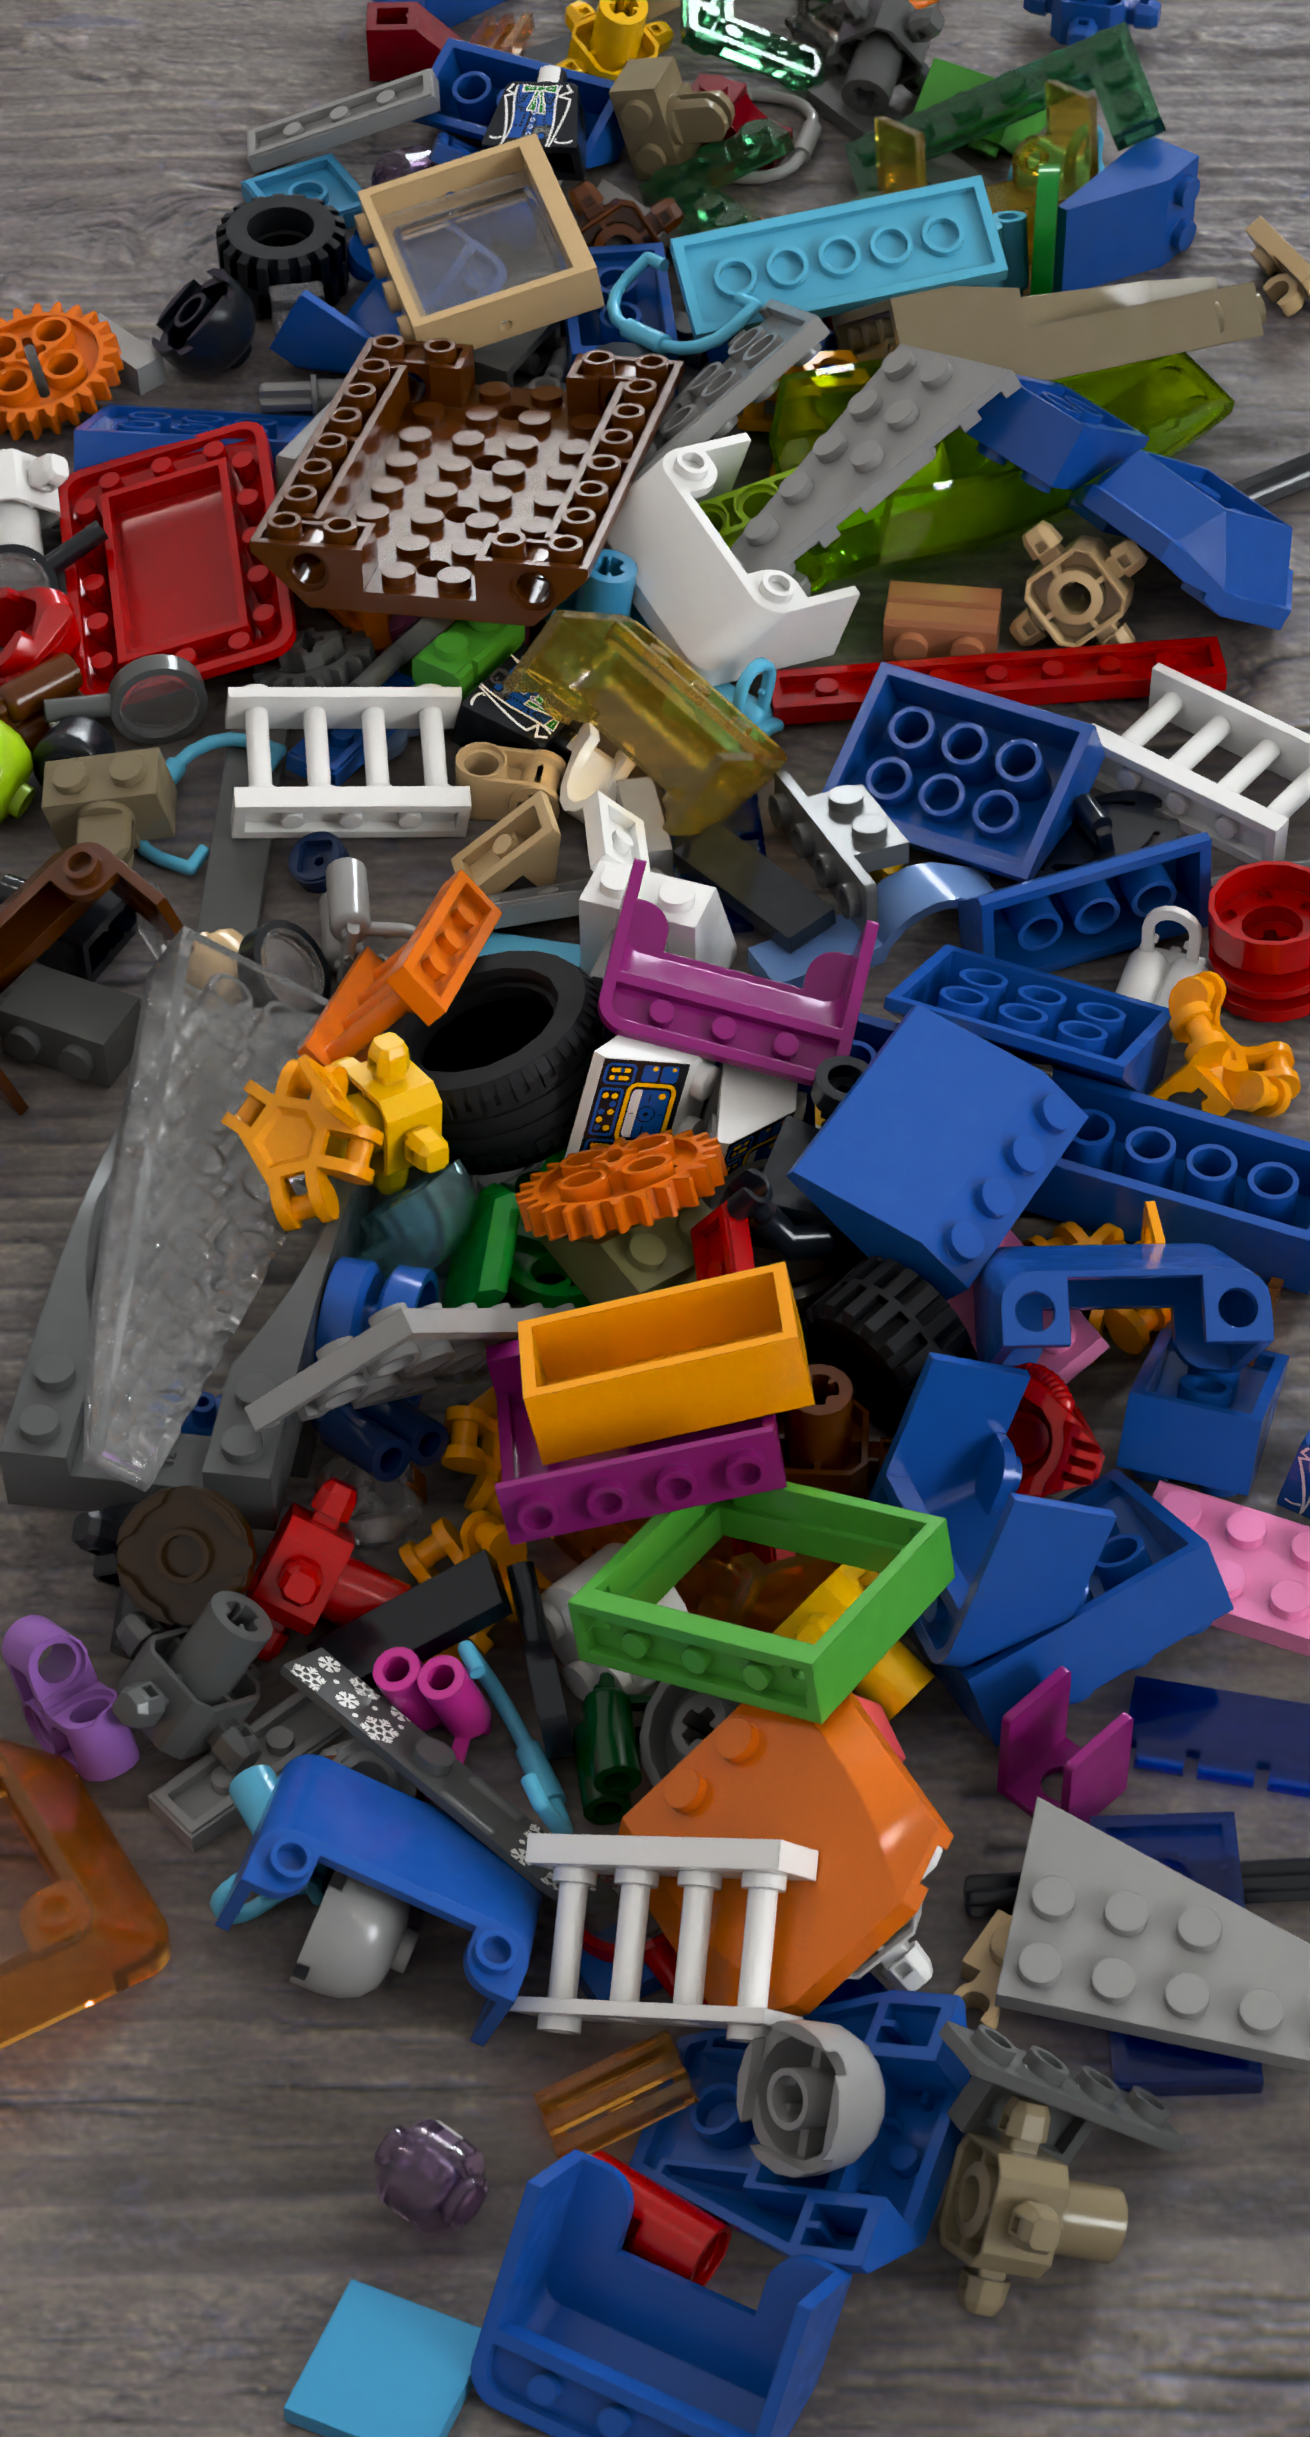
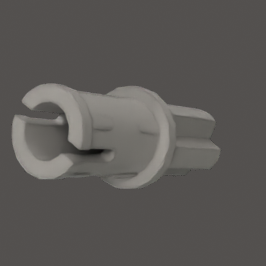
M310 374V381L264 382L259 387L260 408L264 412L312 411V416H317L332 401L344 379H316V374Z

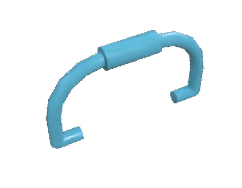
M646 251L617 280L610 290L606 306L611 324L620 330L622 338L660 355L671 353L681 356L703 353L722 345L737 334L760 311L762 303L759 299L738 291L733 297V302L743 307V309L717 332L699 340L684 342L672 340L669 335L632 318L626 319L622 316L620 310L622 296L649 266L662 272L669 268L670 263L668 259Z
M226 732L209 735L186 746L176 757H168L165 762L175 786L186 773V766L196 757L218 748L230 746L247 748L246 734ZM270 740L271 769L273 772L286 755L287 748L281 743ZM148 840L140 841V848H136L142 857L152 863L188 876H193L197 873L209 857L210 852L207 846L200 844L190 858L186 860L162 852L152 846Z
M469 1640L461 1641L458 1645V1653L469 1676L472 1679H478L517 1747L515 1756L525 1775L520 1782L533 1809L552 1834H573V1826L564 1806L567 1799L550 1762L547 1761V1756L540 1742L532 1740L513 1702L476 1646Z

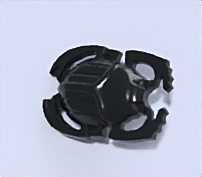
M1125 790L1106 793L1096 797L1088 793L1081 794L1073 802L1074 821L1042 865L1044 871L1039 869L1033 879L1147 847L1150 845L1154 835H1159V837L1152 845L1179 838V820L1176 818L1170 820L1156 818L1154 811L1155 808L1162 807V799L1144 791Z

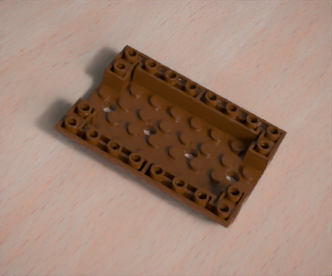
M383 334L374 338L369 337L249 541L250 552L309 607L535 626L589 579L685 371L684 361L668 360L660 354L626 357L615 356L612 352L606 350H592L586 353H578L566 376L567 391L552 385L531 389L510 387L509 384L500 381L486 382L482 385L475 384L473 345L456 344L455 341L448 338H435L426 342L404 340L401 336L395 334ZM408 373L418 375L424 383L413 380Z

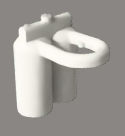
M1165 905L1150 911L1142 925V943L1139 949L1134 950L1129 955L1115 993L1169 1008L1168 1000L1170 993L1178 981L1194 976L1202 971H1209L1207 968L1208 958L1199 957L1203 933L1202 926L1197 918L1187 910L1177 906ZM1164 920L1175 921L1183 925L1189 933V941H1185L1183 946L1187 950V954L1181 953L1182 950L1178 946H1171L1170 950L1155 947V943L1159 940V935L1155 934V925ZM1172 1035L1171 1043H1181Z

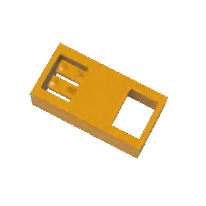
M785 1261L517 1322L523 1400L543 1466L815 1405L802 1326Z

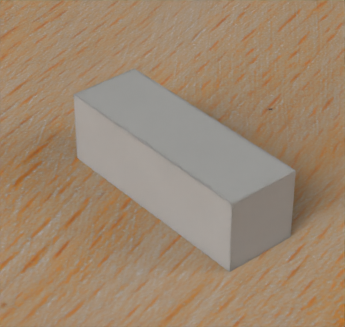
M101 313L98 314L99 321H108L112 333L116 334L122 353L120 356L124 365V370L118 372L121 383L140 396L165 383L163 356Z
M647 776L616 781L617 804L644 821L650 868L658 867L665 875L673 876V848L653 777Z

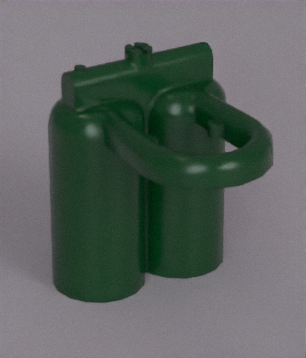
M608 1672L600 1675L598 1684L593 1687V1690L583 1700L582 1712L584 1720L578 1723L573 1731V1745L583 1816L587 1821L600 1825L620 1822L622 1817L632 1809L630 1792L636 1789L642 1782L637 1745L640 1744L641 1726H634L632 1711H643L645 1713V1708L653 1694H627L622 1689L615 1687L614 1677Z

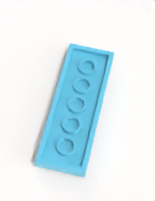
M982 175L670 239V252L694 340H699L717 332L743 309V307L733 302V297L738 291L759 299L762 307L771 298L818 315L819 318L839 315L886 299L952 285L978 286L1007 279L1008 266ZM758 312L741 330L747 332L751 328L759 326L765 319Z

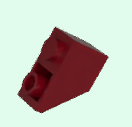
M418 2L367 3L366 37L369 81H385L388 83L428 68L431 69L448 37L464 41Z

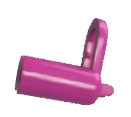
M393 1647L383 1652L377 1658L373 1666V1678L389 1703L422 1731L433 1729L436 1726L445 1727L455 1736L451 1749L454 1751L456 1759L464 1765L471 1739L481 1734H490L492 1712L488 1701L469 1676L463 1664L453 1656L439 1655L431 1658L423 1665L418 1656L406 1647ZM425 1795V1801H431V1799H429Z

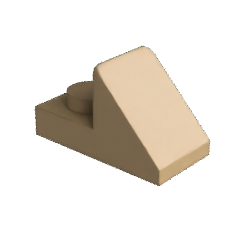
M539 790L453 856L451 862L455 873L462 869L485 895L503 892L522 875L536 886L555 884L561 833L548 796Z

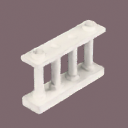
M1159 662L1152 668L1148 711L1121 736L1092 723V725L1096 726L1105 753V759L1092 787L1105 793L1135 790L1154 794L1162 799V807L1155 808L1154 811L1156 818H1164L1166 820L1178 819L1181 831L1189 835L1207 832L1211 838V846L1248 864L1259 861H1284L1289 818L1310 798L1309 734ZM1168 722L1195 734L1170 759H1166L1143 747ZM1218 745L1243 759L1218 783H1215L1191 770ZM1265 769L1292 781L1267 807L1240 795Z
M263 684L228 687L225 729L246 730L249 779L248 787H234L231 809L232 838H302L318 831L332 833L337 838L466 837L472 807L470 786H451L448 784L444 729H454L462 701V688L442 687L437 684H423L418 687H268ZM269 729H304L307 787H276L272 785ZM327 729H362L366 786L331 785ZM386 729H420L425 786L390 785Z
M528 1833L525 1863L553 1870L552 1882L559 1884L547 1997L517 1996L515 2003L509 2011L538 2017L537 2030L551 2033L579 2035L581 2034L582 2021L727 2029L726 2040L749 2044L754 2038L766 2037L771 2029H773L769 2025L778 2021L804 2019V2017L768 2009L767 2007L778 1893L786 1892L787 1880L816 1881L819 1851L781 1839ZM597 1874L615 1875L614 1884L621 1886L610 2000L577 1999L588 1887L596 1886ZM659 1876L678 1877L677 1886L684 1888L673 2003L639 2002L651 1889L658 1888ZM723 1878L742 1879L741 1888L748 1890L737 2007L703 2005L714 1891L722 1890Z

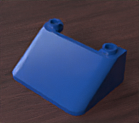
M449 223L403 237L396 243L397 250L425 316L499 292L507 282V270L501 260ZM357 229L347 243L349 273L359 281L370 283L346 315H343L310 291L303 290L269 349L296 367L307 370L348 374L369 337L374 338L383 334L400 336L396 317L402 316L401 312L391 314L381 284L388 280L386 277L377 280L368 254V249L374 246L373 244L363 246ZM408 373L413 380L424 383L418 375Z
M305 1754L290 1760L282 1769L215 1926L229 1931L251 1891L270 1899L290 1898L302 1891L307 1885L317 1862L472 1932L463 1957V1969L471 1986L486 1998L470 2041L484 2047L518 1996L529 1965L543 1892L538 1890L445 1811L320 1755Z

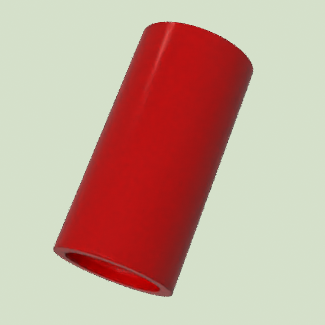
M599 2150L591 2155L621 2171L627 2178L633 2191L634 2211L622 2250L705 2287L719 2268L727 2252L732 2235L731 2227L607 2152Z

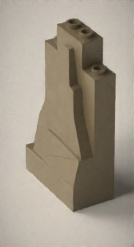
M1216 277L1143 280L1023 297L1020 296L1019 288L952 285L886 299L832 316L831 320L837 350H850L868 374L869 380L879 370L885 357L901 343L1010 369L1015 375L1054 381L1264 336L1262 325L1266 320V308L1262 296L1256 292L1254 281L1218 289ZM841 366L842 375L849 374V371ZM864 387L845 389L848 403Z

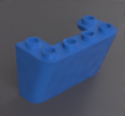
M1202 1243L1000 1247L995 1250L973 1282L976 1352L978 1361L1009 1367L1028 1362L1036 1364L1043 1348L1070 1347L1069 1310L1171 1308L1172 1338L1176 1354L1184 1364L1197 1371L1240 1372L1274 1341L1272 1300L1267 1285L1260 1276L1212 1245ZM1053 1310V1321L1047 1329L1043 1330L1042 1311Z

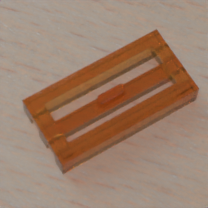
M532 12L522 13L517 23H515L513 13L504 14L498 24H496L495 15L485 16L469 43L519 56L535 29Z
M667 2029L533 2094L536 2104L544 2116L542 2120L547 2132L552 2137L553 2143L551 2144L558 2159H561L574 2149L589 2155L699 2101L676 2042ZM673 2078L674 2084L624 2107L634 2102L635 2096ZM606 2110L609 2113H612L586 2127H583L571 2134H568L567 2129L587 2119H590Z

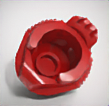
M9 587L0 588V646L3 647L0 650V686L61 652L67 653L74 659L80 649L81 637L71 600L66 594L60 590L46 587H34L22 591Z
M1028 1362L1012 1366L1027 1370L1031 1376L1007 1432V1436L1014 1446L1016 1456L1022 1462V1479L1016 1493L1046 1498V1496L1066 1490L1092 1485L1093 1481L1099 1478L1105 1455L1081 1410L1075 1405V1400L1068 1386L1065 1385L1064 1380L1060 1379L1059 1375L1055 1374L1053 1370H1049L1041 1364Z

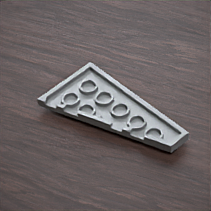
M770 298L759 311L765 320L759 326L751 328L747 332L740 330L729 341L727 345L730 348L727 353L730 357L723 364L718 361L705 367L669 404L633 484L669 451L706 442L710 438L712 440L719 439L726 435L737 424L738 418L736 415L751 402L757 404L764 401L780 386L778 378L793 365L801 367L811 361L822 348L820 342L831 333L819 316Z
M900 343L894 351L885 357L879 370L864 388L851 398L847 408L830 429L817 439L813 449L795 471L782 481L779 490L761 512L748 522L744 532L730 550L747 574L761 570H778L792 576L795 573L796 565L794 561L817 544L826 548L841 535L836 528L841 522L858 508L864 514L870 512L935 458L936 444L958 428L966 433L982 420L977 412L982 406L998 393H1001L1007 399L1022 387V384L1010 369Z
M406 1303L393 1304L376 1312L368 1319L371 1328L355 1338L353 1336H346L324 1345L316 1352L317 1362L247 1405L244 1409L254 1431L258 1432L274 1428L282 1419L295 1411L298 1412L301 1421L320 1418L328 1411L350 1402L355 1410L429 1393L438 1387L434 1379L438 1377L453 1376L457 1386L473 1383L490 1373L486 1360V1346L519 1340L517 1322L577 1308H575L573 1303L563 1304L555 1308H543L541 1303H534L523 1308H511L509 1303H501L490 1308H477L475 1303H467L456 1308H443L441 1303H432L421 1308H408Z
M1037 1796L996 1992L995 2006L1310 2073V1943Z

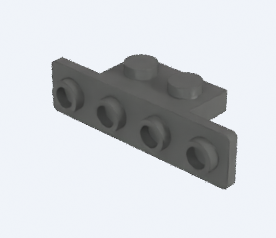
M787 770L775 772L774 794L768 798L769 814L774 827L784 831L791 840L797 857L800 859L804 858L814 870L821 888H828L838 901L844 918H851L862 933L867 920L878 922V889L868 872L909 863V841L863 784L854 786L841 785L834 787L829 792L807 797Z
M947 2021L938 2033L973 2074L946 2113L961 2132L1001 2139L1002 2133L996 2128L1004 2105L1013 2095H1019L1048 2105L1051 2119L1047 2143L1039 2144V2147L1067 2166L1096 2124L1173 2154H1177L1185 2143V2140L1167 2121L1171 2114L1169 2108L1159 2098L1141 2087L1133 2086L1130 2092L1119 2089L1099 2071L1088 2066H1083L1079 2072L1071 2070L1053 2054L1035 2045H1032L1028 2052L1016 2048L1005 2036L986 2025L980 2024L973 2031Z

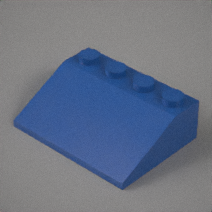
M107 404L74 429V472L150 448L198 438L194 435L244 421L256 422L263 426L270 442L275 469L276 456L316 416ZM222 439L220 441L224 445H228L246 440Z
M881 661L822 793L829 792L834 787L841 785L854 786L863 784L909 841V847L1015 881L1026 882L1035 877L1074 821L1073 802L1079 795L1090 793L1105 759V753L1095 725Z
M948 944L940 948L885 997L883 1009L902 1021L912 1007L920 1004L1020 1059L1038 1064H1051L1052 1068L1145 1095H1148L1163 1079L1173 1035L1169 1027V1022L1172 1018L1169 1008Z
M917 1004L908 1011L786 1174V1177L868 1258L880 1256L885 1260L890 1258L899 1262L904 1267L910 1268L920 1275L947 1301L969 1289L1089 1116L1044 1071Z
M1117 1468L1094 1480L1092 1485L1081 1487L1059 1500L1113 1510L1117 1517L1089 1580V1591L1086 1601L1080 1609L1074 1612L1071 1618L964 1668L931 1662L912 1625L906 1631L908 1637L966 1717L995 1746L1000 1745L1003 1716L1060 1666L1063 1665L1072 1672L1069 1705L1077 1704L1090 1697L1095 1689L1124 1672L1143 1667L1152 1660L1155 1654L1181 1639L1205 1631L1214 1620L1234 1609L1208 1542Z

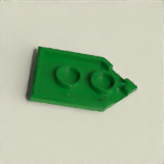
M494 1182L480 1190L451 1256L442 1304L443 1308H456L467 1303H475L477 1308H490L498 1305L507 1294L521 1216L515 1192Z

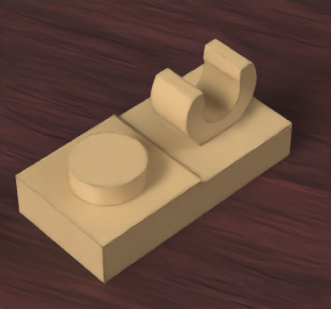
M1260 216L1245 229L1256 246L1250 252V255L1267 276L1270 277L1273 273H1278L1264 284L1263 290L1273 303L1277 301L1283 313L1290 317L1302 308L1305 297L1310 301V264Z

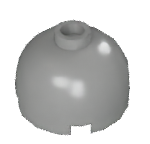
M335 1870L289 1982L314 1993L339 1999L360 1997L376 1989L386 1977L389 1969L403 1974L420 1934L407 1928L411 1904Z
M800 2019L778 2021L769 2025L773 2029H771L766 2037L754 2038L746 2048L737 2075V2109L740 2122L752 2121L755 2135L760 2144L749 2145L754 2155L773 2173L793 2178L819 2176L854 2163L877 2138L885 2115L884 2082L880 2066L870 2048L858 2037L838 2024Z

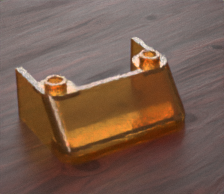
M1 1738L0 1798L3 1797L53 1884L33 1894L21 1910V1930L30 1950L0 1963V2049L156 1975L165 1967L171 1955L169 1929L164 1916L72 1765L60 1755Z

